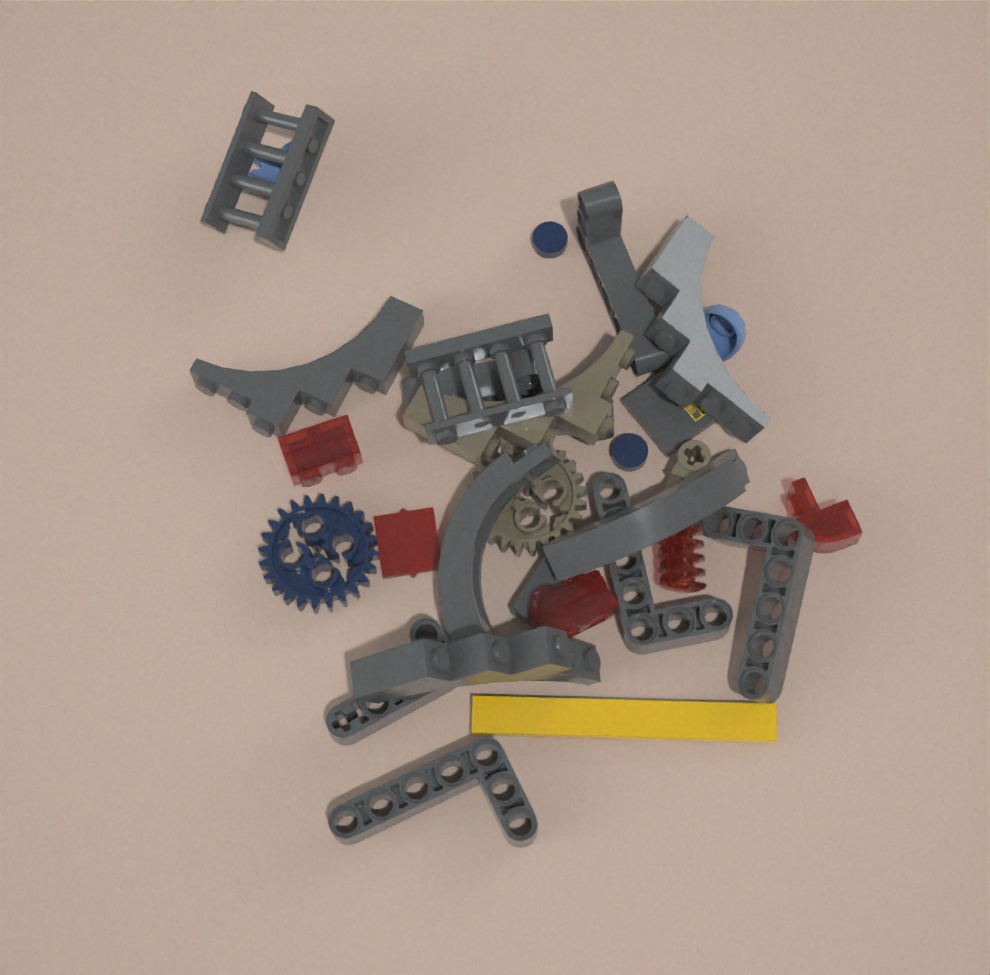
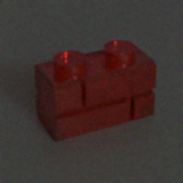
M348 415L278 438L294 486L301 484L302 487H311L319 484L323 480L322 477L335 472L340 476L354 472L357 469V465L363 463Z
M593 570L587 574L582 573L565 579L563 581L564 585L556 589L552 585H548L535 592L532 596L533 601L527 609V615L535 628L548 626L567 631V637L570 639L612 618L619 608V603L612 591L607 588V583L599 570Z

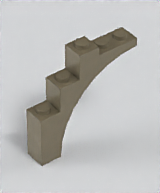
M621 329L606 352L589 368L565 384L557 387L558 390L571 387L573 393V407L568 408L565 413L554 417H547L545 414L461 436L454 443L440 446L482 467L486 458L492 460L496 455L502 442L499 437L524 450L537 443L541 445L545 442L551 446L558 433V429L555 426L594 446L600 436L603 438L607 437L615 422V419L611 417L613 404L608 401L612 399L618 388L619 381L616 380V377L622 368L628 370L637 353L633 349L635 336ZM420 385L403 414V421L406 428L427 438L424 425L435 422L425 386ZM443 394L449 419L471 413L467 399ZM483 401L485 409L507 404V401Z

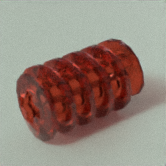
M691 525L658 542L661 546L658 549V557L662 560L658 565V569L663 574L659 578V584L665 590L677 593H694L707 587L706 583L696 582L697 578L706 575L705 569L695 567L696 564L705 561L703 554L694 553L695 550L702 549L705 546L703 540L694 539V536L704 533L702 526Z

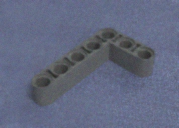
M609 181L577 193L576 232L617 334L622 329L635 336L633 349L637 353L631 368L634 374L639 377L667 367L671 362V356L645 336L656 317L646 294L635 286L639 277L621 237L622 200L614 181Z
M604 473L594 483L593 506L597 521L631 507L627 485L624 479L616 473ZM604 489H613L618 492L619 496L608 500L603 498L600 492ZM642 550L626 556L635 563L630 569L620 568L616 565L615 561L607 564L623 640L626 648L632 653L644 655L715 641L723 638L728 633L733 619V610L730 604L720 598H711L655 609ZM628 592H636L642 596L643 601L637 605H631L624 600L623 596ZM709 613H718L723 617L724 624L720 626L710 625L706 621L705 616ZM673 620H681L687 625L688 630L684 633H675L669 628L668 623ZM637 627H644L650 631L651 637L645 641H640L633 637L631 631Z
M724 506L702 519L704 532L709 537L728 546L766 552L737 678V688L744 698L757 703H773L780 697L783 689L815 547V536L809 527L790 517ZM729 518L728 528L723 533H720L719 527L721 523ZM763 524L764 531L762 535L754 540L753 532L755 528ZM798 530L799 537L793 545L788 546L789 535L793 531ZM789 566V578L780 583L779 575L781 571ZM781 603L782 612L780 616L772 620L771 611L773 607ZM772 639L774 643L773 650L768 656L764 657V644ZM760 677H764L765 687L760 693L756 694L754 685Z
M484 737L337 806L329 815L328 824L338 842L344 845L356 844L480 785L509 844L522 848L533 843L537 837L538 821L503 747L497 740ZM485 750H491L496 753L498 759L491 766H482L476 760L478 754ZM454 766L461 769L463 776L459 781L448 783L443 780L442 773L448 767ZM415 783L426 785L428 788L426 796L419 800L411 799L407 795L411 785ZM507 784L514 789L515 793L511 799L500 801L494 797V789L498 785ZM382 799L389 800L393 804V809L387 816L380 817L373 814L372 809L377 801ZM346 816H353L358 820L355 830L347 834L339 832L337 826L340 819ZM522 818L527 820L532 827L530 832L524 836L513 834L509 827L515 819Z

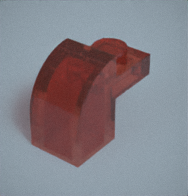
M805 477L791 482L787 493L788 496L785 497L786 505L791 516L798 517L795 520L813 531L815 536L813 552L821 554L833 553L858 543L863 531L848 499L820 509ZM798 530L790 534L795 542L799 537Z

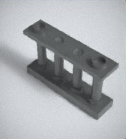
M251 91L200 221L222 234L226 233L230 222L257 229L255 234L257 238L273 248L285 251L335 120L319 107L308 104L305 105L300 118L274 112L275 106L257 92ZM267 125L295 131L288 150L260 144ZM255 157L283 164L275 183L248 176ZM242 189L270 196L263 216L235 209Z
M549 313L404 351L410 378L417 376L423 378L435 423L424 425L429 445L435 443L437 445H448L456 442L458 437L545 414L547 417L558 416L565 413L568 408L573 407L571 387L558 390L545 348L548 342L553 341V326ZM526 348L531 350L543 394L522 400L509 355L512 351ZM490 357L495 359L507 404L485 409L473 364L478 360ZM455 367L459 369L471 413L449 419L437 374L440 370Z

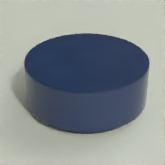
M548 221L541 223L535 228L532 237L533 248L541 257L556 258L562 255L567 248L568 235L565 228L559 223Z
M633 433L619 436L612 446V460L623 471L633 472L639 470L644 466L648 457L646 441L641 436Z

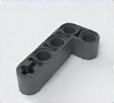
M524 348L512 351L509 357L521 398L543 393L531 350ZM495 360L473 364L483 401H506ZM454 367L440 370L437 376L442 393L448 396L467 399L459 369ZM409 376L402 380L401 384L406 409L420 385L425 386L423 378L418 376L410 378Z
M432 618L418 619L410 628V642L417 641L418 637L424 632H432L437 636L436 642L451 643L442 626ZM456 687L386 701L388 708L379 715L369 712L368 708L372 702L355 700L353 696L329 711L326 717V725L331 738L336 743L349 746L449 693ZM360 708L362 710L364 719L367 721L363 724L361 722L360 716L358 717L356 711ZM344 718L350 723L351 727L346 732L339 725V721Z

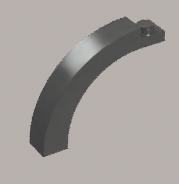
M545 442L541 445L539 443L525 449L521 453L522 458L520 460H517L516 457L508 452H504L474 480L453 513L442 544L438 568L439 603L450 642L483 632L496 635L486 613L482 597L481 566L485 546L494 523L509 501L530 482L562 461L555 449Z
M736 449L724 452L707 466L673 487L617 514L563 533L545 545L543 550L557 581L591 571L649 547L697 523L739 497L746 491L745 486L750 480L747 475L746 465L740 459Z

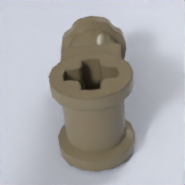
M689 440L682 444L679 448L676 464L663 491L682 482L709 464L711 453L705 443L698 440ZM693 456L697 457L699 461H696L693 466L687 463Z

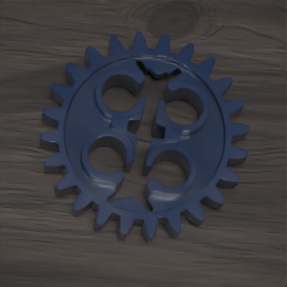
M320 494L318 502L312 504L310 497L306 495L304 506L301 507L292 500V511L290 513L281 508L278 509L281 518L280 522L269 519L268 524L273 533L261 534L263 541L268 544L258 548L260 556L267 558L259 562L262 571H269L264 576L266 584L275 583L272 588L275 596L285 592L283 600L287 606L297 599V607L301 612L308 603L312 605L314 614H318L321 604H326L328 610L333 612L334 601L337 600L344 607H347V595L351 594L357 599L361 597L357 588L358 585L370 587V581L365 574L377 573L376 566L370 563V561H376L380 558L379 552L371 549L379 545L377 536H368L374 531L372 523L362 524L365 520L363 511L352 515L354 511L352 502L340 508L338 496H335L331 504H327L324 494ZM290 523H293L298 536L304 538L306 545H303L299 542L297 545L303 557L296 565L284 563L285 558L289 554L294 553L290 540H284V538L290 536ZM313 523L323 526L322 531L316 535L305 533L306 528ZM342 542L354 544L353 549L349 553L344 554L347 566L354 567V569L349 571V583L347 585L340 571L334 570L332 563L340 564L341 562L339 554L335 549ZM311 549L319 553L325 549L327 558L318 554L314 559ZM330 572L333 574L334 572L333 579L329 583L318 584L315 582V578L319 573Z

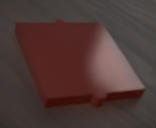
M433 507L412 511L402 508L399 513L374 516L383 579L407 575L415 578L420 573L438 571L441 553Z

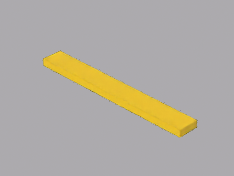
M473 695L472 736L776 744L777 704Z

